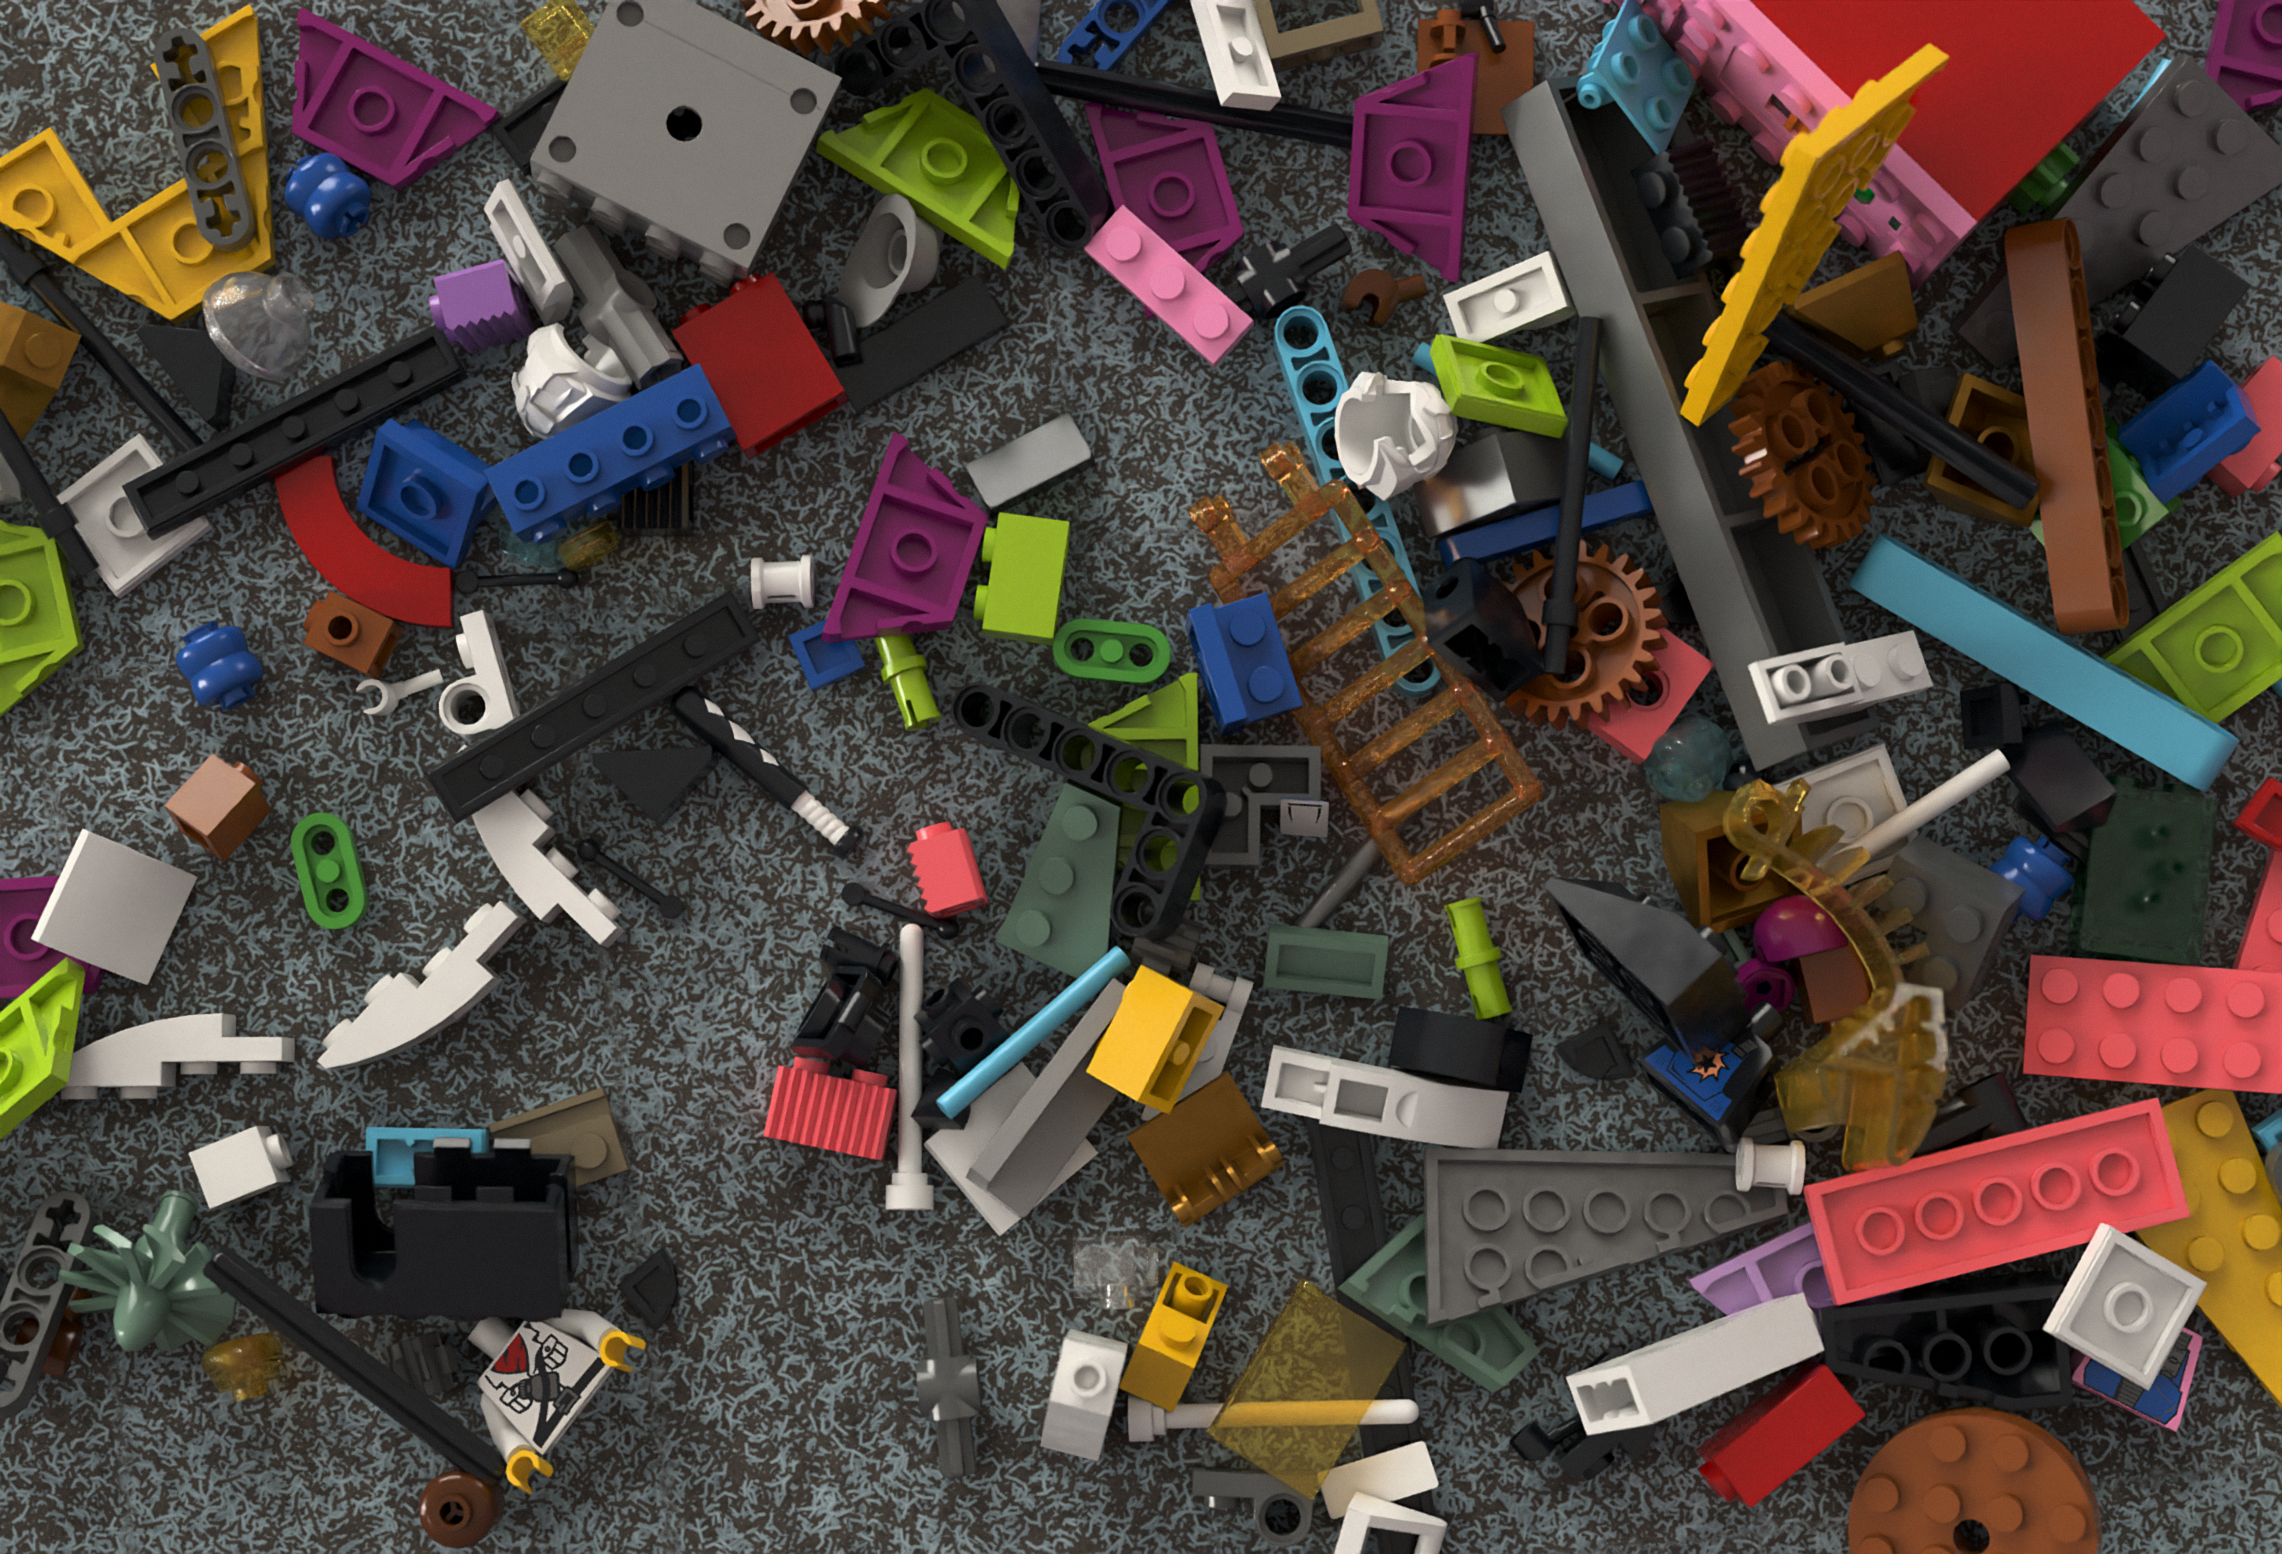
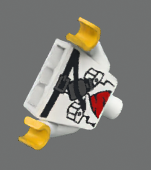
M564 1309L561 1318H550L542 1322L524 1321L517 1331L499 1317H489L481 1320L476 1325L468 1340L493 1359V1362L477 1382L484 1391L480 1405L492 1440L508 1464L506 1475L513 1485L528 1494H532L534 1491L528 1485V1476L533 1469L536 1468L548 1478L553 1474L552 1465L536 1455L535 1450L544 1455L555 1447L615 1368L628 1373L633 1371L634 1368L625 1363L624 1353L629 1345L644 1350L646 1343L642 1338L622 1332L594 1311Z

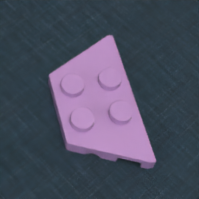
M1811 1219L1687 1278V1282L1693 1290L1726 1316L1771 1299L1804 1293L1809 1308L1817 1318L1820 1339L1819 1308L1833 1305ZM1901 1290L1894 1291V1292H1890V1293H1886V1294H1882V1295H1878V1296H1874V1297H1879V1296H1884V1295H1889V1294H1894V1293H1900Z

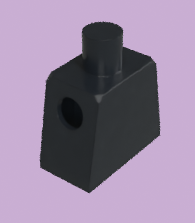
M1463 557L1454 561L1447 572L1426 586L1423 591V603L1428 646L1495 701L1500 703L1546 671L1522 603L1515 594L1487 572L1478 559ZM1495 642L1499 647L1493 646L1492 643Z

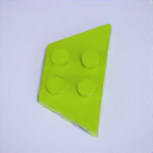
M924 88L904 97L896 106L881 107L863 115L862 123L838 134H835L833 129L822 133L818 138L817 153L885 195L899 194L908 199L915 214L1006 270L1010 265L1014 252L1013 240L1020 191L977 118L930 89Z
M0 520L1 718L85 648L64 553L54 537L48 540L40 528L7 523L4 520Z
M2278 531L2274 532L2101 657L2216 724L2282 678L2281 534Z
M1197 672L1187 673L1173 683L1149 695H1144L1126 704L1124 708L1087 725L1199 771ZM1092 741L1086 744L1081 751L1080 761L1084 770L1091 766L1095 760L1096 749ZM1144 763L1138 765L1132 773L1131 783L1135 792L1143 788L1147 782L1148 771ZM1197 785L1191 786L1184 794L1183 806L1187 814L1192 813L1199 805V788ZM1123 802L1118 867L1122 869L1126 866L1147 814L1146 811ZM1173 840L1168 842L1161 851L1160 860L1165 871L1171 868L1177 859V847ZM1200 876L1189 900L1190 902H1200Z
M68 957L64 958L0 1012V1140L68 1084L85 978L84 967Z

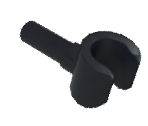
M1459 0L1461 18L1479 17L1480 25L1483 27L1493 53L1499 54L1505 51L1506 44L1494 14V0Z
M1578 1414L1553 1427L1545 1434L1533 1420L1517 1432L1509 1442L1522 1459L1526 1461L1542 1460L1554 1450L1557 1444L1563 1442V1439L1584 1429V1426Z

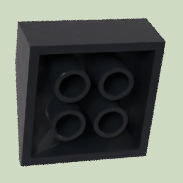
M1551 877L1543 885L1578 952L1698 1070L1752 1022L1743 1002L1748 997V993L1735 979L1739 974L1737 969L1725 957L1729 950L1721 939L1706 925L1702 924L1696 930L1681 915L1662 910L1644 892L1635 897L1620 882Z

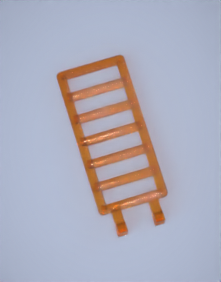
M1289 441L1282 446L1280 442H1275L1259 454L1258 458L1267 471L1281 484L1295 506L1293 509L1250 541L1246 539L1235 522L1234 512L1223 494L1217 495L1212 500L1209 496H1204L1186 510L1196 525L1209 536L1223 558V561L1212 568L1208 578L1224 605L1247 598L1236 581L1237 578L1332 508H1334L1352 538L1269 598L1276 622L1363 558L1367 559L1383 584L1384 588L1288 657L1303 703L1302 708L1293 710L1292 713L1313 746H1321L1322 760L1399 881L1404 885L1413 886L1538 802L1543 790L1476 684L1428 646L1424 603L1347 484L1340 479H1332L1319 488L1306 468L1305 459L1296 443ZM1395 608H1398L1416 638L1317 708L1299 680V677ZM1430 657L1449 688L1349 757L1330 727ZM1462 708L1481 738L1390 802L1380 807L1362 777ZM1495 758L1514 789L1412 857L1394 827Z

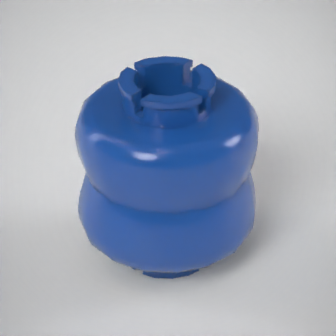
M322 153L314 157L307 155L299 159L296 164L300 167L296 170L292 166L285 179L287 186L285 188L284 200L288 209L295 215L305 219L313 233L324 239H333L341 235L349 237L358 232L360 229L356 224L359 222L364 226L370 216L368 207L371 201V191L366 181L350 173L344 161L331 153Z
M212 621L195 628L182 638L187 643V646L176 655V664L184 677L190 681L198 704L203 707L220 704L222 706L221 710L226 712L231 708L234 709L248 702L257 695L252 687L262 679L263 668L258 659L249 651L246 637L239 627L226 626L219 628L217 621Z
M2043 835L2039 836L2040 838L2035 844L2025 836L2015 837L2008 845L2003 858L1997 860L1988 868V870L2027 889L2013 918V921L2016 923L2022 914L2035 922L2043 920L2050 912L2054 900L2065 894L2074 882V877L2063 868L2071 858Z

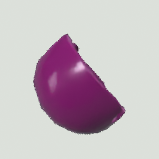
M1792 895L1779 899L1759 916L1753 926L1752 940L1760 961H1765L1766 958L1771 963L1781 962L1847 947L1849 944L1843 922L1836 907L1817 896Z

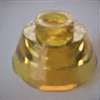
M273 1332L259 1333L208 1347L200 1362L219 1393L232 1391L234 1402L270 1393L268 1381L279 1379L284 1344Z

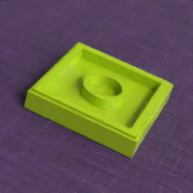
M1436 334L1429 353L1446 403L1451 408L1450 415L1561 439L1568 419L1543 356Z

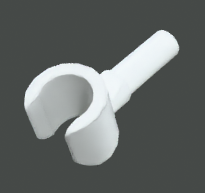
M440 669L392 684L381 680L368 679L358 685L356 692L368 693L376 688H380L382 692L381 703L377 707L366 709L363 712L383 716L395 710L399 699L444 683Z

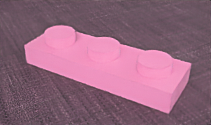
M1123 204L1083 248L1088 256L1214 368L1219 365L1255 325L1252 318Z

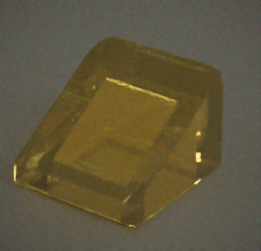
M549 0L519 22V25L548 66L560 79L575 70L595 30V27L575 0Z

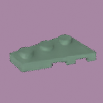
M1424 1212L1413 1219L1337 1288L1491 1393H1495L1503 1388L1541 1352L1504 1307L1426 1330Z

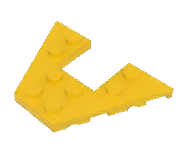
M250 4L199 35L209 45L214 56L256 219L254 238L246 248L237 252L226 253L217 250L201 235L197 227L185 177L112 222L60 137L51 127L0 158V223L175 325L180 324L275 265L276 252L258 15ZM183 45L178 48L179 57L171 60V62H175L183 70L187 84L198 83L192 76L189 65V58L198 55V53H193L187 45ZM154 62L150 66L159 79L156 63ZM196 98L190 101L185 106L183 112V119L186 124L191 127H201L207 124L213 115L212 102L205 98ZM218 153L207 155L210 162L197 169L198 177L201 181L213 183L222 179L228 169L227 159L224 155ZM235 190L232 191V192L229 193V194L234 195V194H235ZM205 197L204 202L212 198L220 208L222 221L214 225L213 229H219L225 237L232 235V225L241 221V218H235L228 211L224 197Z

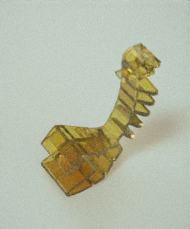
M1803 778L1792 781L1786 793L1783 794L1761 779H1757L1738 788L1723 819L1724 832L1728 840L1736 848L1751 856L1740 878L1755 881L1763 878L1768 868H1770L1807 894L1832 916L1836 924L1851 941L1867 969L1873 985L1872 994L1867 1005H1859L1851 1011L1847 1017L1842 1018L1833 1025L1830 1035L1774 1075L1777 1095L1787 1129L1792 1133L1839 1124L1846 1125L1842 1166L1849 1172H1861L1904 1165L1920 1146L1938 1110L1935 1100L1942 1099L1948 1075V1067L1944 1065V1061L1949 1060L1947 1035L1944 1030L1940 1029V1025L1945 1023L1943 989L1907 984L1900 968L1902 964L1931 955L1926 942L1915 943L1894 952L1891 949L1885 935L1914 920L1908 907L1890 910L1875 916L1873 919L1863 909V907L1895 885L1887 874L1862 881L1851 886L1847 891L1840 885L1872 857L1862 846L1841 851L1823 860L1819 867L1815 865L1840 840L1846 831L1834 824L1819 827L1792 840L1788 848L1785 846L1805 809L1802 805L1811 790L1810 785ZM1753 806L1762 810L1768 819V829L1765 835L1759 833L1751 823L1750 813Z

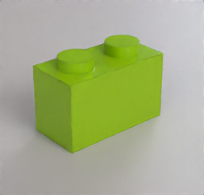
M999 512L997 528L986 527L982 562L992 563L989 585H978L973 615L974 620L983 621L982 630L986 637L1053 646L1054 637L1057 632L1071 534L1069 521Z

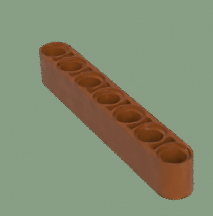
M2070 217L2010 227L2005 234V256L2035 477L2041 484L2038 491L2055 620L2059 631L2064 636L2125 629L2129 621V600L2078 231Z

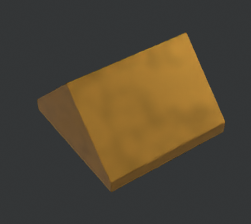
M1967 372L1961 373L1945 419L2036 478L2025 397ZM1932 454L1922 483L1950 511L2025 528L2031 527L2039 504L2037 492L2030 504L2025 509L2019 510L1934 454Z

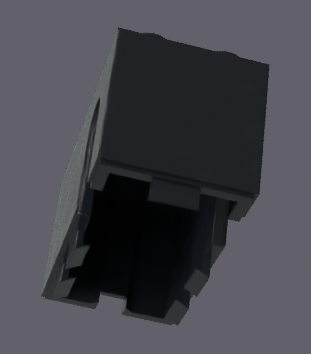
M434 1137V1152H415L413 1155L415 1200H394V1228H390L383 1224L377 1213L373 1151L337 1150L334 1153L330 1151L323 1166V1177L309 1205L316 1314H336L344 1319H358L367 1315H397L404 1320H420L428 1316H458L465 1321H481L489 1317H519V1319L526 1322H542L550 1318L562 1317L569 1295L568 1283L573 1282L579 1264L575 1156H571V1154H532L531 1139L495 1138L494 1153H471V1138Z

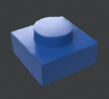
M827 619L788 636L813 692L867 669L855 640L834 643L821 640Z

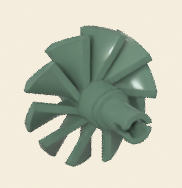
M172 1190L166 1191L161 1196L160 1206L153 1225L144 1224L143 1232L145 1235L138 1239L135 1247L133 1243L103 1224L95 1226L93 1232L106 1240L119 1255L75 1243H70L67 1253L80 1259L94 1270L75 1272L60 1270L58 1281L106 1293L90 1299L70 1301L68 1307L74 1313H110L115 1308L114 1324L109 1328L107 1335L115 1338L124 1351H139L149 1345L154 1338L159 1350L172 1351L194 1338L205 1346L214 1344L227 1326L233 1322L239 1302L206 1278L202 1272L205 1264L212 1256L208 1248L197 1241L188 1251L185 1244L194 1215L199 1208L198 1201L188 1193Z

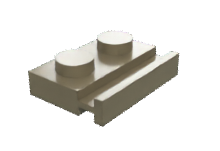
M603 1087L488 1125L494 1140L495 1138L531 1139L532 1154H571V1156H575L576 1188L631 1170L614 1115L609 1105L606 1089Z

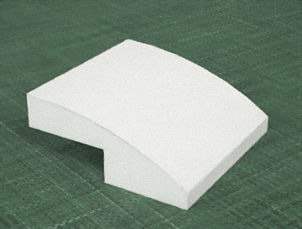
M509 179L498 182L484 207V211L491 221L490 229L543 324L547 326L566 318L573 303V289L514 183Z
M82 829L31 939L87 963L148 985L197 880V876Z
M1020 1062L970 1104L971 1112L964 1130L940 1129L923 1144L999 1236L1021 1218L968 1180L966 1175L972 1164L1036 1081L1034 1075L1023 1062ZM1086 1138L1034 1207L1098 1154Z

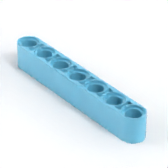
M1304 305L1293 306L1285 310L1277 319L1273 336L1274 353L1388 682L1393 690L1401 696L1408 698L1423 697L1433 690L1441 678L1443 659L1442 656L1428 646L1424 603L1388 500L1383 501L1369 489L1363 488L1361 490L1366 492L1373 501V509L1369 513L1362 516L1351 515L1345 511L1341 504V497L1349 490H1359L1357 483L1348 478L1340 460L1331 459L1324 453L1322 442L1327 437L1335 435L1336 409L1342 394L1348 391L1349 387L1327 324L1322 315L1311 307ZM1293 326H1305L1314 333L1316 342L1308 349H1294L1285 341L1284 333ZM1313 380L1326 381L1335 391V397L1331 402L1324 405L1312 404L1303 394L1304 386ZM1368 545H1382L1389 550L1393 563L1384 571L1375 572L1369 570L1361 561L1360 552ZM1392 599L1403 601L1411 610V621L1403 627L1395 628L1383 622L1379 612V607L1382 603ZM1413 654L1423 657L1430 665V678L1423 683L1416 684L1405 680L1399 672V661L1402 658Z
M1879 532L1849 581V585L1873 602L2201 791L2207 792L2240 742L2237 737L2216 723L1885 533Z

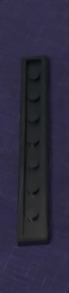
M1305 1116L1353 1399H1409L1416 1403L1404 1333L1337 1289L1388 1243L1370 1134L1320 1124V1119ZM1419 1417L1409 1424L1358 1425L1364 1459L1422 1441ZM1431 1489L1391 1502L1436 1517ZM1376 1528L1380 1554H1414L1419 1534Z

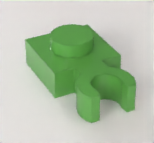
M2062 143L2015 191L2008 201L2023 216L2036 203L2044 210L2048 209L2070 184L2064 176L2080 161V158L2065 143Z

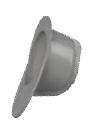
M899 194L885 195L875 205L865 230L848 257L842 271L838 300L848 305L852 310L857 328L870 327L879 321L892 306L897 295L924 289L931 283L937 271L940 246L945 232L922 217L915 215V211L908 199Z

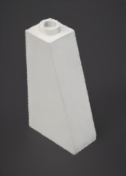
M1798 1293L1762 1302L1567 1376L1566 1379L1586 1434L1592 1435L1653 1424L1823 1352L1825 1349L1818 1333L1817 1318L1809 1308L1804 1293Z
M1074 1329L1069 1330L1064 1339L1048 1402L1040 1447L1099 1461L1128 1343Z

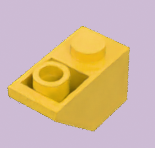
M1174 1261L1118 1388L1173 1413L1196 1366L1228 1285Z

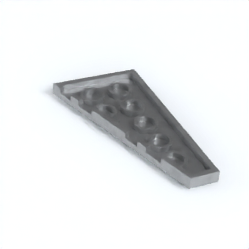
M2178 54L2038 222L2070 217L2076 225L2081 245L2090 309L2147 272L2152 265L2156 266L2168 251L2172 254L2176 253L2282 184V148L2190 56ZM2006 260L1948 328L1984 363L1996 369L2019 355Z
M1426 1148L1424 1152L1426 1330L1784 1220L1788 1214L1787 1188L1751 1186L1748 1192L1738 1191L1735 1177L1736 1154Z

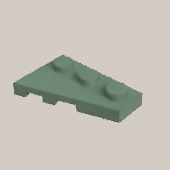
M1068 779L1065 782L996 942L1077 979L1109 952L1110 935L1112 934L1113 925L1110 906L1114 895L1115 875L1118 868L1123 802L1072 779Z

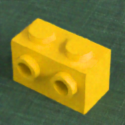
M1141 964L1134 979L1127 985L1123 993L1122 1002L1108 1030L1098 1041L1095 1055L1086 1072L1137 1102L1170 1115L1225 1007L1178 981Z

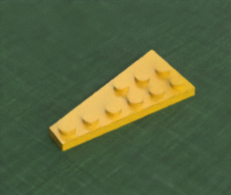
M2202 1089L2161 1105L2191 1216L2132 1232L2143 1246L2207 1283L2195 1308L2200 1310L2217 1330L2220 1338L2232 1352H2235L2260 1381V1385L2282 1409V1209L2268 1181L2265 1167L2234 1092Z

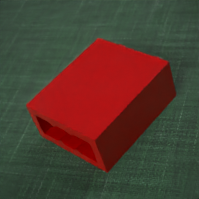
M773 271L763 277L759 273H754L747 276L746 280L741 279L730 288V297L713 307L709 303H703L692 308L679 319L681 326L671 331L691 366L699 363L706 373L738 436L735 439L749 461L849 402L844 388Z
M1806 1360L1696 1449L1705 1461L1697 1470L1720 1498L1723 1497L1728 1503L1736 1499L1752 1508L1864 1418L1866 1414L1827 1366Z

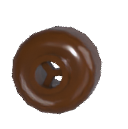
M452 1466L432 1479L422 1492L418 1509L421 1526L428 1536L441 1546L454 1549L471 1547L496 1529L503 1517L505 1499L499 1482L490 1488L485 1481L461 1471L456 1466Z

